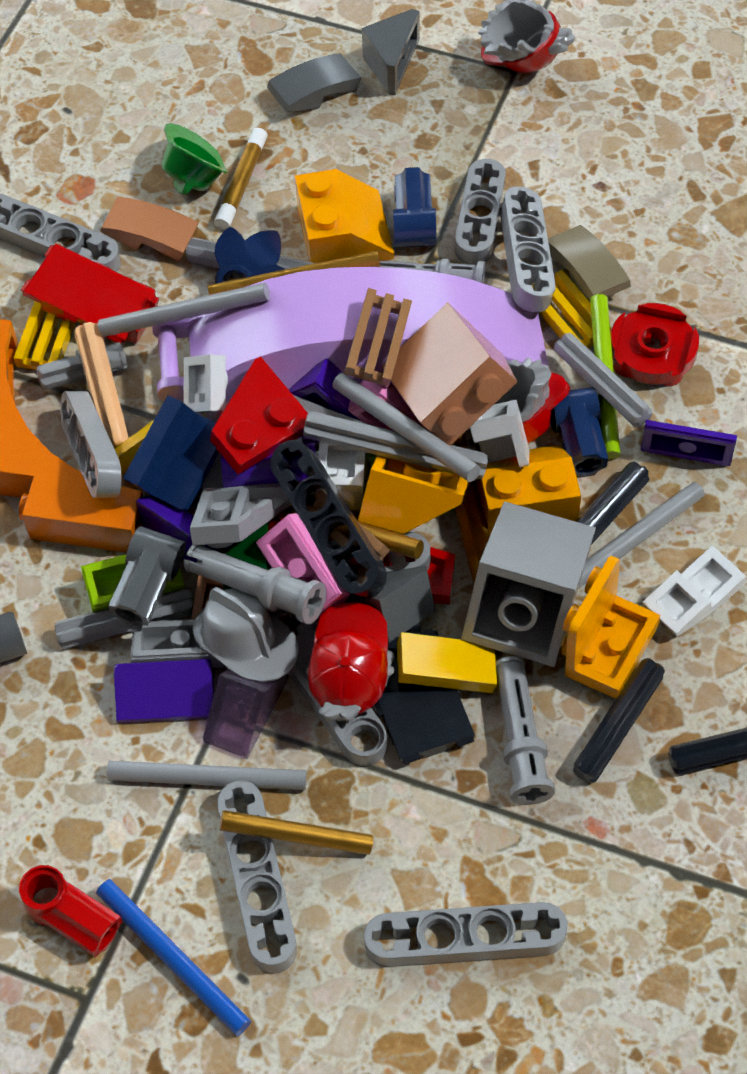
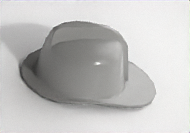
M215 587L211 590L208 603L194 621L192 630L196 643L231 672L245 680L262 683L278 680L288 674L297 663L299 653L296 636L289 627L269 612L267 608H264L256 596L235 588L221 590Z

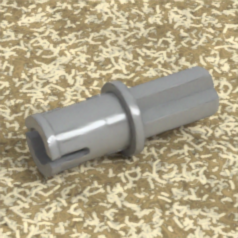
M120 342L105 346L112 373L126 370V357ZM76 350L75 356L37 367L38 379L44 389L48 390L81 380L87 384L79 350Z

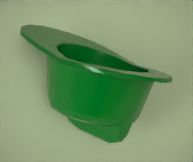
M172 123L165 124L164 132L167 138V145L161 167L165 173L174 179V188L180 194L186 195L191 189L206 191L222 172L228 173L220 154L209 142L185 127Z

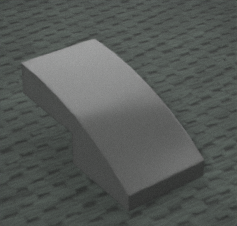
M338 53L315 58L294 66L269 80L267 88L286 112L320 108L323 97L327 94L357 91L361 77L343 55Z

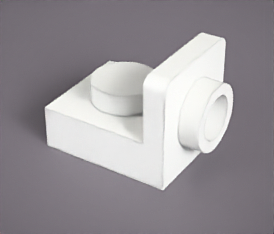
M209 354L184 357V403L196 413L217 422L229 403L226 402V387L228 383L226 355Z
M319 441L318 458L349 509L361 510L364 498L366 453ZM317 489V490H316V492H318L319 490H322L324 493H326V490H325V489Z

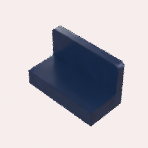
M167 395L123 479L141 491L184 512L188 511L219 454V451L210 441L211 431L216 422L197 414L182 401Z

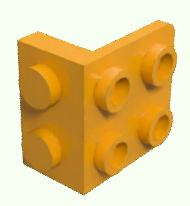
M610 555L603 568L595 566L584 590L587 595L581 606L573 604L567 613L562 628L563 631L567 632V637L561 654L566 656V677L616 699L631 677L657 630L661 615L617 596L620 559Z

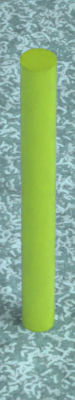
M597 294L590 298L594 355L614 373L608 297L603 294ZM597 392L601 411L600 429L608 460L617 459L621 455L617 410Z

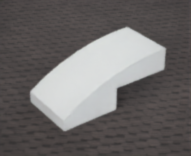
M712 545L682 574L676 570L643 601V605L648 610L660 614V621L677 637L706 618L747 583L746 576Z

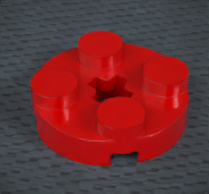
M660 303L638 305L637 311L629 313L627 316H625L626 312L621 314L614 322L611 330L613 368L615 372L620 376L629 377L646 384L674 386L680 383L683 375L693 367L699 348V333L696 327H694L693 331L691 325L686 322L687 316L675 307ZM651 338H656L660 340L659 343L662 348H649L644 343H650Z

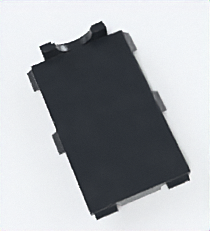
M420 623L404 632L439 637L438 632L432 630V628L421 631ZM398 637L388 643L387 651H392L395 656L391 664L394 668V673L389 676L383 695L374 706L378 717H383L392 745L395 746L400 762L403 761L404 764L421 759L420 755H423L424 759L452 750L454 744L460 747L474 742L475 733L458 694L462 691L460 689L399 683L397 662Z

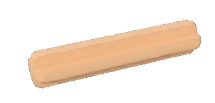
M88 322L76 327L74 333L91 399L113 447L116 448L129 437L103 336L99 332L98 324Z

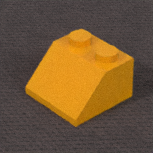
M338 169L295 175L297 209L309 262L319 263L372 251L378 252L379 261L394 259V251L379 190Z
M560 445L529 449V466L519 467L517 457L487 464L483 478L480 480L476 479L489 537L504 501L571 521H576L579 518L581 492L572 457Z
M377 456L370 470L358 521L391 532L405 534L461 505L469 482L456 474Z

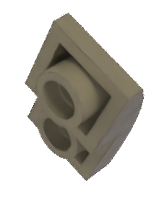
M582 225L548 238L551 258L569 270L571 281L589 299L597 294L606 295L609 299L615 293L631 287L628 275L616 258L598 238Z

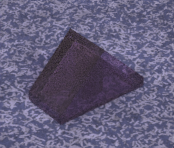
M229 669L221 673L203 734V742L248 759L289 676L286 674L278 680L261 683L243 678Z

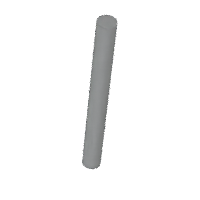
M261 283L100 319L98 321V329L101 336L106 337L270 300V290L267 283Z
M344 373L339 374L334 379L333 388L460 477L468 482H472L477 478L480 473V466Z
M692 482L587 559L578 589L587 583L595 566L603 568L610 555L618 559L622 558L705 496L702 487L698 483Z
M109 761L107 779L111 781L226 786L234 781L244 780L253 783L257 788L306 790L307 770Z

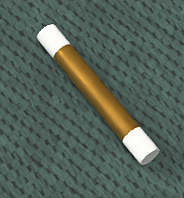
M254 128L216 215L214 225L221 230H226L231 226L268 134L262 128Z

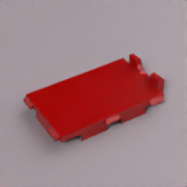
M57 243L50 245L44 254L45 260L32 279L27 280L20 290L23 292V296L40 303L42 310L65 321L66 319L74 323L78 321L80 325L88 322L98 324L100 319L158 307L159 298L156 297V290L154 288L134 281L111 270L106 265L94 262ZM146 328L110 335L107 338L121 344L125 343L129 337L128 341L137 344Z

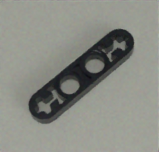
M288 440L280 444L274 450L271 457L272 472L339 585L346 592L360 599H371L377 596L387 582L385 566L318 456L305 444L296 440ZM298 456L300 458L297 461L298 465L308 478L302 480L290 470L292 467L290 461L292 457ZM317 489H325L327 493L325 505L316 512H309L307 508L309 495ZM348 526L350 531L348 542L340 549H331L329 545L331 532L336 527ZM355 558L359 564L368 569L365 573L368 581L362 585L356 581L359 578V574L348 560Z

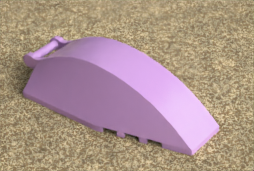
M343 267L297 272L252 284L267 283L270 290L269 301L152 326L153 335L158 338L161 380L157 383V396L162 401H165L167 395L184 401V377L179 376L176 338L189 337L191 357L209 354L226 355V373L228 376L226 402L230 401L250 366L260 356L288 389L324 359H329L344 372L368 288L377 290L376 295L385 297L386 293L395 295L394 300L402 302L403 298L412 300L400 347L448 302L503 354L506 360L512 361L515 359L521 363L527 358H531L532 362L539 359L542 365L549 366L538 312H530L520 308L514 302L511 293L499 288L454 275L415 269ZM372 307L356 366L363 368L366 366L381 309ZM390 312L374 371L383 373L381 366L387 359L398 314ZM349 376L359 384L363 381V379ZM304 435L302 436L303 442L319 443V441L308 439Z

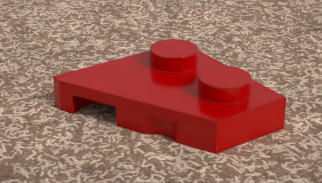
M260 356L250 366L213 427L210 441L234 471L240 474L272 455L280 444L302 437L308 412Z

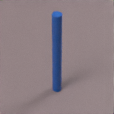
M111 879L106 880L99 886L96 894L113 912L121 916L122 921L236 1036L241 1035L249 1027L251 1020Z

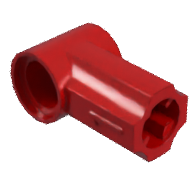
M49 865L33 867L23 875L19 883L21 900L28 916L35 923L49 926L95 958L105 951L116 937L117 930L122 923L121 916L66 881L63 874L57 868ZM54 888L58 890L56 897L51 902L46 904L33 902L35 895L42 889Z

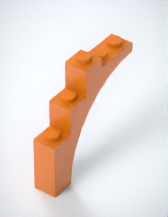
M0 319V495L21 498L19 518L24 521L30 539L127 553L135 531L138 527L142 526L136 506L137 499L143 497L142 491L121 486L120 494L116 498H93L81 471L76 470L51 453L29 430L16 408L14 397V371L16 366L14 356L19 345L12 321Z

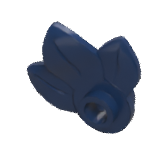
M229 226L220 235L215 245L214 254L220 267L216 274L215 284L230 281L233 274H240L243 278L285 270V268L277 265L282 249L279 232L276 230L260 231L245 240L241 233L232 226Z

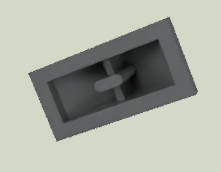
M410 9L362 28L363 58L388 94L396 95L420 40L419 10Z
M426 565L387 572V582L377 596L371 599H360L350 594L349 598L344 602L361 603L379 610L387 621L388 643L399 637L401 632H406L435 612V604Z

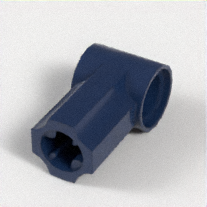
M420 167L405 168L402 173L395 175L394 198L396 209H393L394 248L436 246V209L432 208L430 174L423 172Z
M594 387L569 390V394L551 410V426L554 433L559 432L563 449L572 457L575 473L579 477L593 476L608 465V455L600 429L601 411L598 394Z

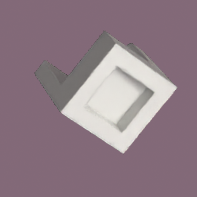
M517 400L494 404L470 427L474 443L479 442L481 452L487 455L488 463L517 457L519 467L529 466L530 450Z

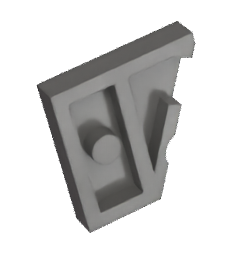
M279 483L227 488H204L190 526L192 545L207 544L211 548H224L235 542H241L290 506L291 502Z

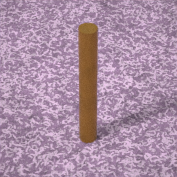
M227 810L222 811L220 819V831L370 855L373 846L372 834Z

